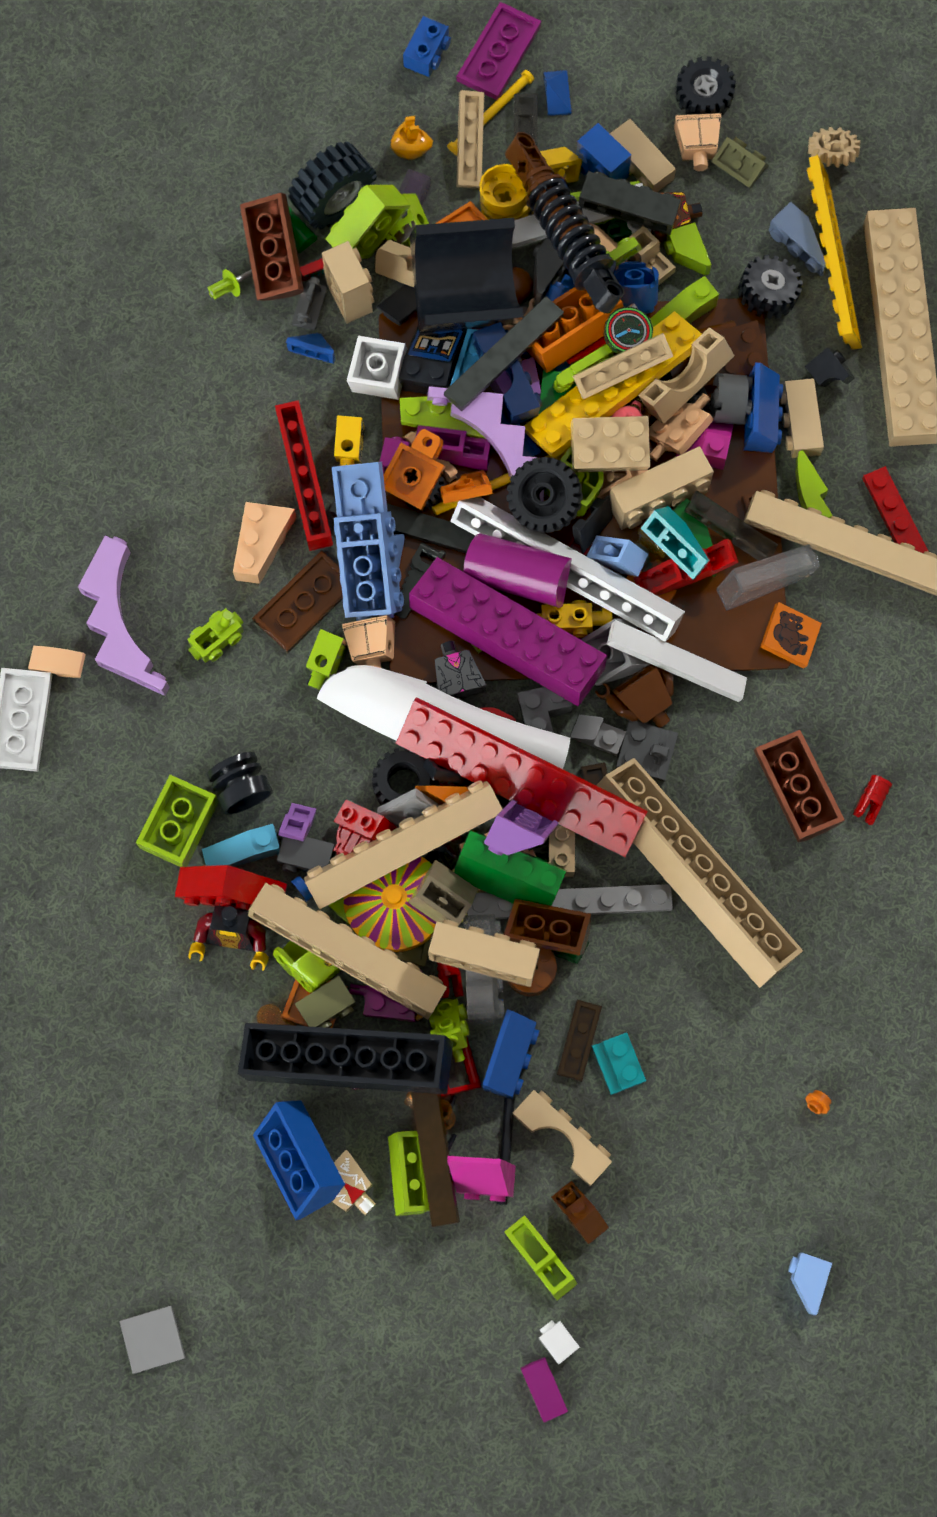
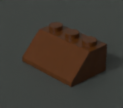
M515 899L504 935L509 936V941L520 943V940L535 943V947L582 955L585 952L590 935L591 914Z

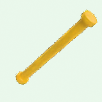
M524 70L521 73V77L484 112L483 126L528 83L531 84L535 80L531 72ZM458 138L447 145L448 149L456 156Z

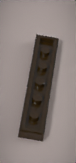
M411 1092L432 1227L459 1223L455 1187L448 1164V1156L450 1155L440 1094Z

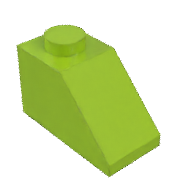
M695 223L673 229L671 235L667 234L664 246L668 255L672 254L674 262L700 274H710L711 262Z

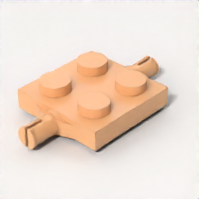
M702 393L695 403L686 402L664 424L658 419L649 428V439L658 445L650 453L651 459L657 461L665 451L675 452L679 455L684 454L713 421L712 416L702 410L710 401L706 394Z

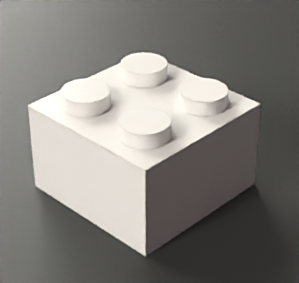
M358 336L347 377V383L351 391L399 400L402 388L399 375L407 351L406 344Z

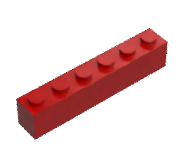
M299 400L275 405L309 551L333 546Z

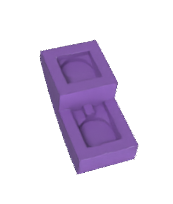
M292 803L288 814H285L279 830V836L304 841L315 819L316 809Z

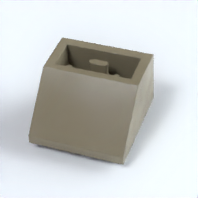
M435 860L408 903L435 922L443 923V920H451L460 925L472 906L478 889Z

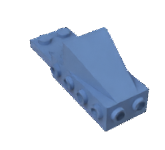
M382 462L332 467L337 510V517L334 518V532L336 535L345 618L356 617V621L370 619L374 615H387L390 618H394V613L402 611L404 597L402 592H400L399 586L401 580L399 566L405 537L404 534L394 535L393 533L396 525L391 511H387Z

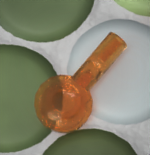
M264 1005L257 1013V1022L260 1024L298 1026L282 1018V1012L276 1005Z

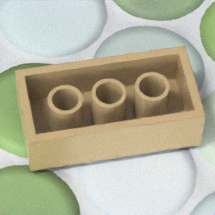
M701 447L692 449L610 489L612 513L621 530L627 527L633 529L639 526L642 520L650 517L656 509L667 506L676 508L686 498L689 499L693 496L698 498L708 492L714 471Z
M443 920V923L436 922L428 951L429 960L531 987L540 949L535 948V943L520 940L519 944L509 941V936L495 933L494 937L484 934L483 929L469 926L468 930L459 928V924L451 920Z

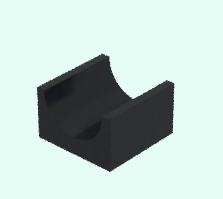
M514 218L423 224L414 227L409 237L419 334L482 329L501 322L502 326L506 324L515 326L524 318L523 307L521 308L518 304L513 280L512 237L515 229Z

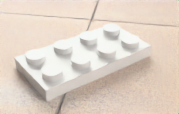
M1 668L0 768L39 771L53 676L51 672Z

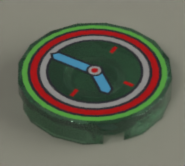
M626 306L616 309L609 315L605 323L603 335L606 344L612 351L618 354L653 337V326L651 320L643 311Z

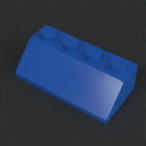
M302 1101L276 1102L253 1134V1137L295 1220H300L332 1202L345 1186V1183Z

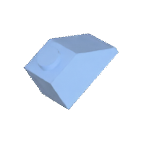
M597 535L587 555L588 558L621 574L633 576L639 575L648 556L645 551L630 540Z
M798 1253L797 1257H792L788 1272L792 1273L791 1281L808 1314L817 1315L832 1263L804 1253Z

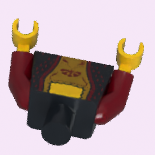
M217 905L214 907L213 913H207L199 918L194 934L195 942L190 946L188 957L191 959L192 953L197 952L201 955L200 961H202L205 954V945L203 944L205 942L210 945L255 951L256 953L250 963V967L254 970L256 962L262 964V971H264L269 960L268 955L264 953L266 951L265 927L248 916L249 910Z

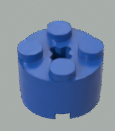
M638 261L621 263L613 274L624 289V295L620 299L623 302L624 308L635 303L640 312H653L654 306L658 302V270L653 266L652 269L647 268L646 263Z

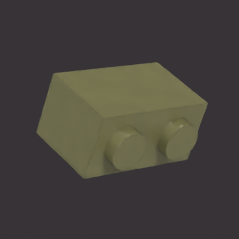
M338 976L295 1003L309 1027L330 1028L332 1026L330 1021L339 1016L341 1019H344L352 1014L356 1002Z

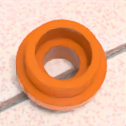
M814 1090L813 1093H809L806 1096L807 1106L812 1112L816 1114L828 1113L831 1100L825 1093Z

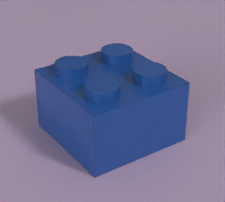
M599 123L577 141L576 155L582 161L580 172L583 175L590 171L593 173L602 172L607 177L616 180H626L629 177L632 154Z

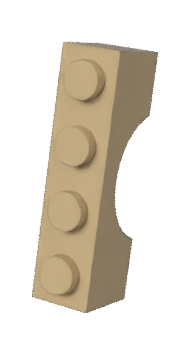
M710 327L691 344V358L681 374L668 381L655 379L638 395L648 412L663 424L734 357L725 338Z
M533 1090L513 1112V1116L531 1133L545 1128L555 1129L563 1133L570 1140L574 1151L571 1170L587 1185L591 1186L612 1163L609 1159L611 1154L600 1144L598 1147L589 1141L591 1135L582 1127L576 1129L570 1123L572 1118L564 1110L560 1109L557 1111L550 1105L553 1101L543 1091H540L538 1094Z

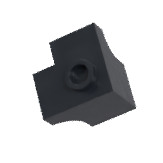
M827 347L805 366L817 383L824 388L836 380L849 384L855 379L850 369L844 363L846 361L845 357L838 349L834 351Z

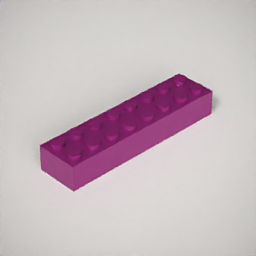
M438 557L409 593V605L412 610L578 707L605 670L606 654Z

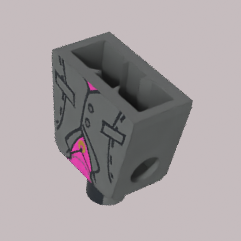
M455 641L442 643L440 646L443 657L435 659L438 690L457 699L486 692L485 681L470 651L458 652Z

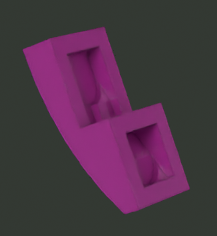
M545 1357L520 1368L543 1423L568 1412Z

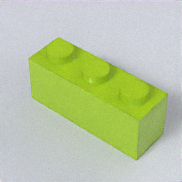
M417 1131L396 1132L388 1136L395 1215L403 1216L425 1213L430 1210Z

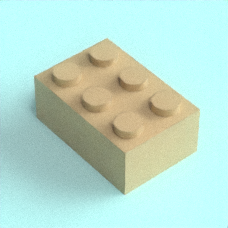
M349 241L322 252L326 284L346 323L372 313V303L375 302L372 295L373 288L370 283L372 278L367 268L362 269L360 264L362 259L357 248L352 249Z
M648 416L573 418L571 421L572 470L574 472L648 470L650 467Z

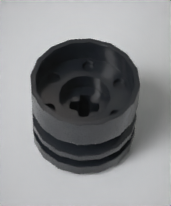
M243 752L229 757L216 764L207 773L209 781L214 782L212 784L214 791H223L218 796V800L226 815L237 814L258 805L273 793L266 776H256L262 770L260 763H256L258 759L255 752Z

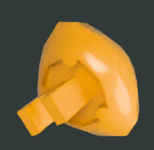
M415 116L405 117L404 123L397 128L391 139V150L400 158L414 160L431 149L433 140L418 125L415 126Z

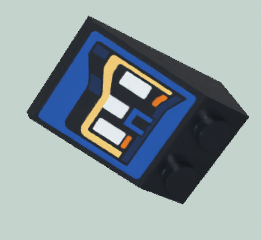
M417 327L404 356L399 375L402 389L428 395L429 386L439 388L450 387L467 331L458 330L419 334V328Z

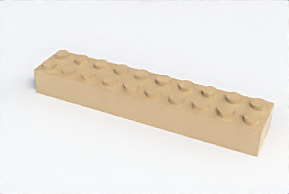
M916 208L868 211L864 220V232L889 447L936 444L937 378Z
M635 758L605 775L596 785L648 811L633 843L759 988L803 952L801 947Z

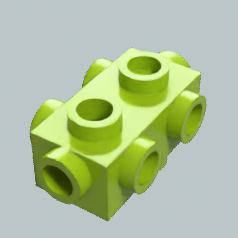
M226 608L223 611L215 612L209 618L207 624L203 627L195 628L190 633V638L187 639L191 646L188 649L197 661L201 658L205 663L209 660L212 662L216 661L222 656V649L228 644L234 646L242 639L241 634L244 631L241 625L244 622L236 612L231 613ZM204 643H211L207 649H203Z
M444 999L435 1007L429 1018L433 1030H430V1034L446 1035L453 1041L452 1053L455 1062H461L465 1060L462 1048L467 1047L466 1036L470 1035L468 1024L464 1020L468 1018L465 1005L459 1004L458 999Z

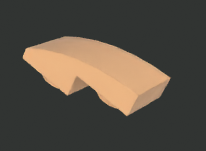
M33 646L28 669L30 671L51 672L59 677L80 678L86 654L61 648Z

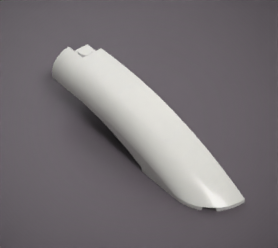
M351 666L336 675L333 674L325 681L317 697L318 700L342 714L396 741L412 703L417 697L561 769L564 767L570 744L569 737L495 715L454 698L426 684L427 681L374 666Z

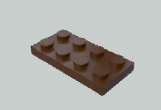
M757 320L716 331L725 338L734 354V357L717 373L750 374L755 363H762L769 368ZM691 355L669 371L670 379H674L683 372L689 363ZM715 375L704 386L713 384Z

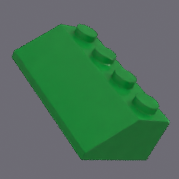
M470 830L456 864L455 874L474 887L513 904L515 899L550 906L553 905L567 870L523 851L510 855L504 853L503 855H497L488 849V845L484 844L486 835Z

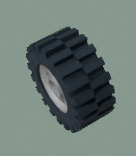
M347 141L344 144L338 142L335 147L330 145L326 148L325 152H318L314 160L310 159L306 163L307 166L298 171L299 176L292 180L293 186L289 187L288 192L290 194L288 198L314 229H324L326 225L329 228L334 225L335 221H340L345 209L358 197L360 189L366 185H375L374 181L377 180L374 168L357 148Z

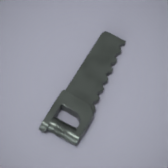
M424 543L420 544L412 558V570L408 571L409 576L405 578L406 583L402 585L403 590L400 591L404 597L402 611L394 613V615L406 619L412 610L409 605V593L430 567L429 564L421 561V555L424 554L433 560L437 557L443 560L446 554L443 550L439 552Z

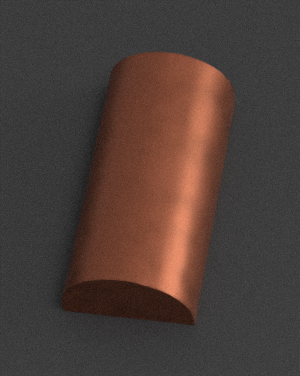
M277 193L240 204L257 300H276L303 293L304 289L287 195L285 193Z
M801 730L754 749V753L798 842H804L821 835L845 821Z

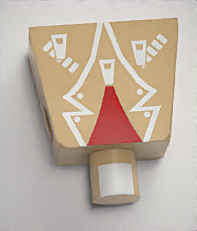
M345 1150L334 1162L345 1186L332 1202L346 1212L355 1205L366 1215L376 1205L366 1194L373 1185L352 1155Z

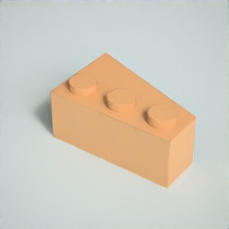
M251 502L245 503L233 568L236 581L261 583L278 549L283 544L288 531L297 519L295 509Z

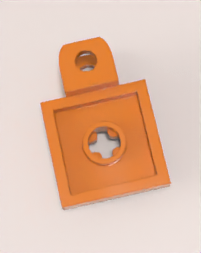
M423 429L417 434L411 447L400 443L383 475L385 491L423 510L446 467L436 461L442 451L443 440L430 431ZM432 440V444L426 447L427 441ZM416 470L418 479L407 483L408 478L405 474Z

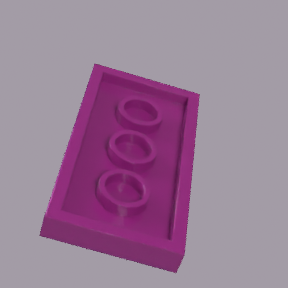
M500 2L458 72L456 81L478 92H484L485 95L498 100L538 33L541 21Z

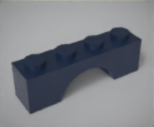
M501 322L473 332L472 344L479 359L509 332L507 329L504 330ZM521 356L505 370L510 378L511 387L503 395L502 408L510 425H517L537 417L542 406L539 394L537 392L534 393L531 387L532 381L527 371L524 372L521 366Z

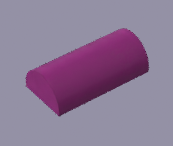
M479 533L470 543L465 557L463 572L494 590L561 608L564 603L572 558Z

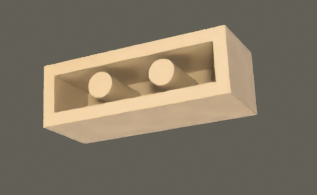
M631 119L610 133L632 154L629 174H633L643 186L650 187L653 191L658 192L674 180L676 168Z
M814 378L785 381L783 395L779 402L780 405L785 406V413L782 414V423L784 428H788L789 436L785 437L786 450H791L792 458H797L798 452L801 450L805 452L807 457L821 455L824 444Z

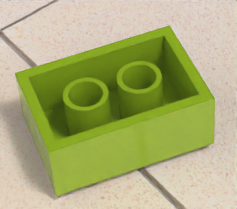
M366 185L360 189L356 200L345 209L340 221L331 227V232L326 240L332 247L349 241L352 249L357 248L361 259L370 258L411 205L394 185Z
M169 775L136 844L140 849L179 867H187L219 803L217 796Z

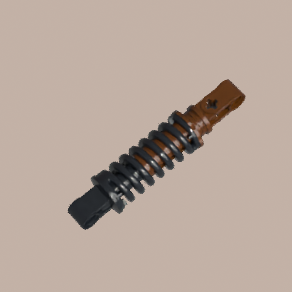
M518 132L505 151V156L512 164L517 176L522 181L523 188L527 192L525 198L526 205L530 207L532 212L534 211V215L539 221L541 228L545 231L547 238L551 240V244L557 250L559 258L563 260V264L569 271L575 288L581 291L586 290L594 306L599 311L610 313L624 295L623 287L613 274L616 269L615 260L609 253L606 254L605 246L600 244V238L594 234L593 226L588 224V218L583 215L581 206L577 205L576 198L570 195L571 190L567 185L566 179L560 176V174H555L553 169L548 166L546 159L542 156L534 139L529 134Z

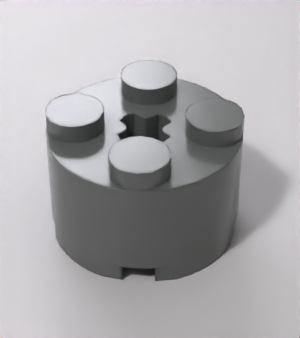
M716 373L713 386H717V388L714 389V393H711L710 399L712 422L736 425L746 424L747 414H750L752 409V400L748 399V392L752 390V377Z

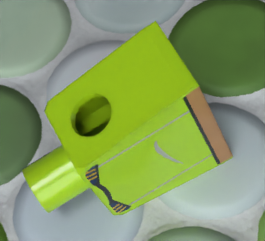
M320 629L306 664V668L312 671L307 685L320 690L326 677L329 678L333 674L336 675L348 649L347 641L344 638ZM327 659V664L324 667H320L321 661Z

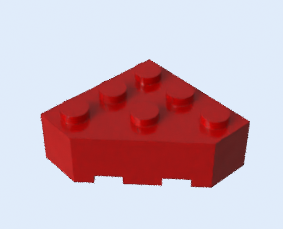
M229 865L180 867L175 897L184 899V904L190 906H199L200 903L207 906H232L237 909L249 910L265 883L270 886L275 884L285 892L287 884Z

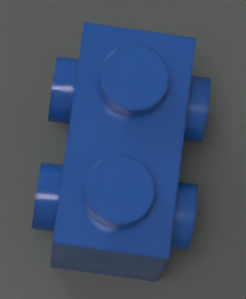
M423 16L403 54L404 67L430 77L433 69L437 70L440 65V56L443 50L447 51L450 45L449 27Z

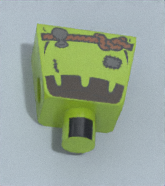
M402 194L411 206L389 232L386 239L410 247L409 236L414 227L429 223L417 195Z

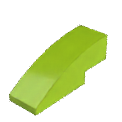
M801 450L796 458L795 472L801 507L806 510L808 507L817 509L822 512V516L831 518L833 515L823 501L826 498L828 489L805 452Z
M525 1215L504 1231L556 1300H559L577 1285L574 1277Z

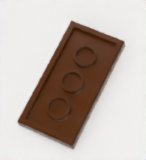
M321 550L252 620L289 653L343 599L339 565Z

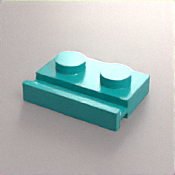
M627 1032L592 1045L610 1095L646 1082Z

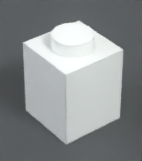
M551 1320L540 1329L542 1333L539 1337L540 1341L558 1364L580 1348L560 1321L555 1324Z

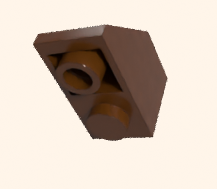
M572 1181L551 1196L588 1244L609 1228L598 1210Z

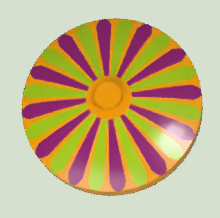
M420 856L344 896L345 915L354 933L359 937H368L375 942V946L382 950L388 949L392 952L408 951L427 942L433 936L436 922L409 904L408 901L432 864Z

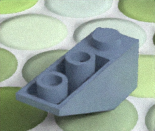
M790 202L771 220L769 227L770 235L776 242H782L786 245L793 257L801 258L809 271L812 273L817 272L822 277L826 265L809 217Z

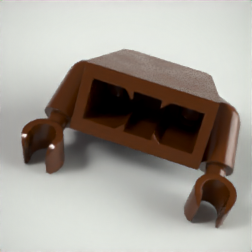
M652 664L646 666L613 690L603 683L607 688L605 695H600L595 691L600 699L606 700V704L618 716L630 721L640 719L644 724L652 719L659 728L670 721L664 710L672 705L670 697L674 694V677L672 673Z

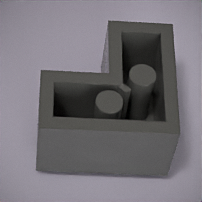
M545 687L517 694L522 721L525 725L553 733L550 718L572 713L573 705L571 702Z

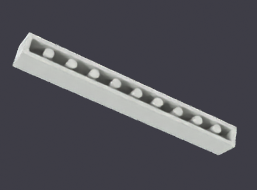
M481 497L460 500L457 504L450 522L475 536L482 533L572 558L567 582L568 588L664 642L676 632L685 613L682 609L551 536L526 528L513 515Z

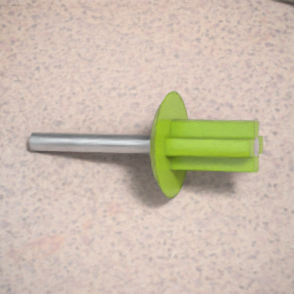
M224 269L222 272L223 279L208 287L210 297L216 300L229 292H232L235 297H239V282L252 276V269L238 277H235L229 270Z

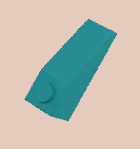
M669 506L654 510L641 527L693 580L696 579L710 561L687 524Z

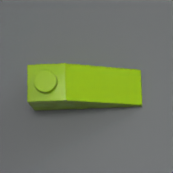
M705 276L685 288L649 319L651 328L674 311L688 323H692L717 306L718 292Z

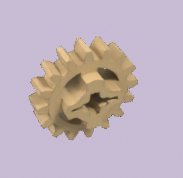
M829 127V130L821 128L820 133L813 132V137L809 138L808 154H811V157L818 155L822 163L826 164L827 167L831 164H835L836 167H839L840 164L848 166L849 161L855 162L856 157H859L860 140H857V135H850V130L844 131L840 127L837 130H833L832 127Z

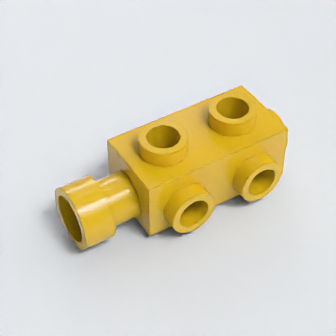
M576 600L572 604H563L561 608L542 605V613H537L540 617L573 634L577 638H584L588 633H592L593 626H603L612 621L611 611L602 608V611H592V603H586L584 600ZM575 614H584V617L579 619L575 617ZM550 615H559V617L551 619Z

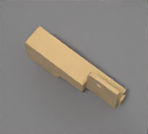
M388 240L377 250L375 272L414 287L411 248Z

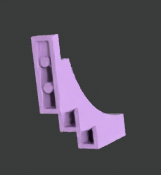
M429 386L427 400L432 401L433 405L447 406V402L451 403L444 396V391L447 388ZM482 392L462 412L452 403L451 417L466 423L484 436L501 457L510 478L512 475H515V470L518 467L523 466L524 462L536 458L522 456L525 426L501 424L503 394ZM544 489L540 492L539 497L541 501H543Z
M105 536L78 586L81 594L98 601L87 621L90 630L106 637L95 661L98 666L165 696L170 688L167 681H165L166 678L154 671L150 674L153 664L130 637L121 612L120 586L125 564L130 555L129 548L124 540L115 536L113 539Z

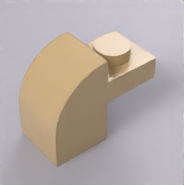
M644 226L629 237L630 239L635 237L643 249L630 257V261L646 263V267L652 269V266L655 267L659 273L658 285L675 273L676 267L660 252L659 240Z

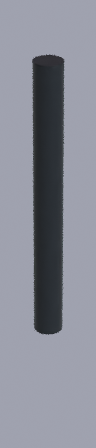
M504 1098L500 1159L510 1163L515 1099ZM506 1197L505 1202H497V1204L507 1205L508 1197Z

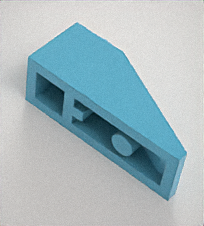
M273 824L248 830L202 849L206 866L229 865L235 867L278 855L280 844L276 829Z

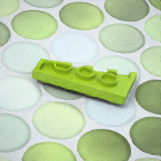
M427 397L400 398L401 425L416 428L418 425L462 430L467 431V436L485 439L484 436L471 426L451 417L452 403L447 402V406L433 405L432 401H428Z

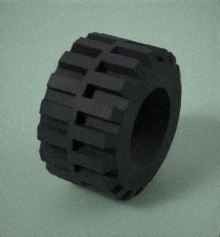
M399 748L394 749L392 754L389 751L385 753V758L377 761V767H374L372 772L374 794L379 804L382 805L403 795L394 792L389 786L391 776L399 770H411L419 777L418 786H436V781L430 778V774L423 767L426 758L406 748L404 751H399Z

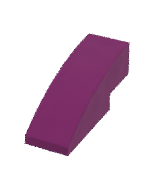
M418 425L416 436L421 430L426 429L443 440V448L437 459L467 468L488 471L491 444L486 439L467 437V431ZM432 440L427 441L426 447L432 444Z

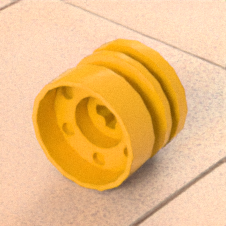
M501 164L488 169L482 175L479 183L481 212L487 220L514 218V220L529 216L530 207L525 203L527 192L523 188L522 181L517 176L513 166Z

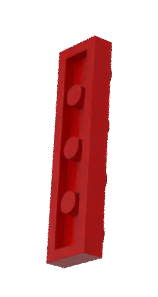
M886 466L863 475L862 479L894 542L899 545L901 543L910 544L915 547V551L923 554L925 551L929 552Z

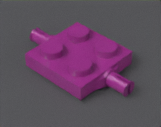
M350 984L351 989H349L351 995H363L365 998L363 1012L365 1017L416 1022L417 1013L367 984Z

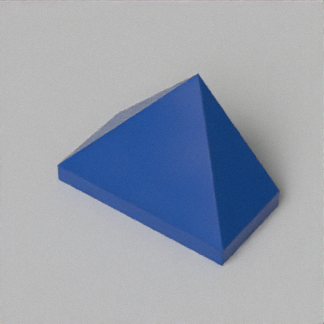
M567 70L544 72L548 116L571 114Z
M320 333L287 338L288 351L334 364V350Z

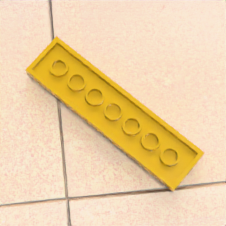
M816 155L809 158L810 167L807 168L810 182H813L814 189H811L814 203H817L818 211H815L816 219L823 231L820 233V240L827 252V255H824V261L827 270L830 269L832 276L828 277L830 289L832 292L834 291L836 297L832 301L835 313L840 318V321L837 322L839 335L843 336L845 344H849L852 349L862 348L829 176L819 156Z
M674 311L654 326L651 338L663 333L674 357L585 399H582L577 386H575L537 417L525 424V433L549 456L554 459L571 447V421L573 418L612 416L618 409L638 396L655 379L659 380L688 358L692 353L691 344L702 333Z

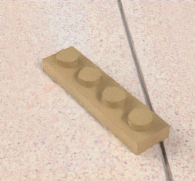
M464 90L459 92L457 187L479 189L482 177L484 92Z
M661 333L572 377L582 399H585L674 356L665 335Z

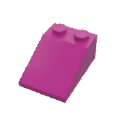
M448 1156V1164L456 1192L464 1194V1199L480 1200V1195L490 1196V1201L505 1202L506 1197H513L515 1165L502 1159Z

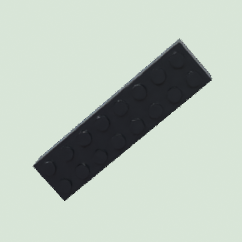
M245 1023L237 1074L248 1081L447 1095L454 1042L446 1035Z

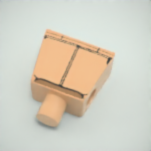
M721 113L677 115L675 117L674 130L682 160H693L694 170L696 171L706 170L708 168L707 159H713L717 153Z
M384 615L342 624L349 652L354 663L381 668L382 662L393 660L395 620Z

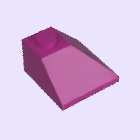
M711 422L686 452L700 446L710 466L723 470L733 424Z

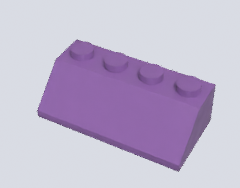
M512 800L496 816L484 844L488 845V849L497 855H503V853L510 855L543 844L558 826L559 822L556 820L551 821Z

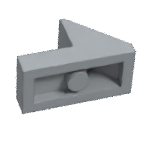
M579 715L570 738L617 756L626 731L603 723L604 718Z

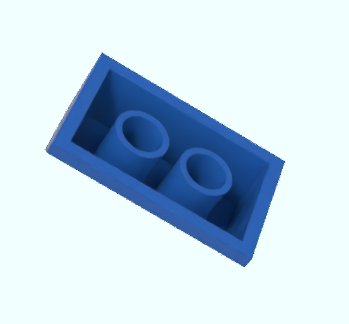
M755 363L749 377L753 378L752 390L748 392V399L752 400L751 413L747 414L746 424H744V450L773 453L777 444L780 445L782 430H778V422H781L783 412L782 407H779V399L783 395V384H779V374L762 363Z
M507 1009L482 1084L483 1090L513 1099L514 1094H520L524 1080L519 1079L522 1069H528L532 1055L527 1054L530 1044H536L540 1031L535 1029L537 1022Z

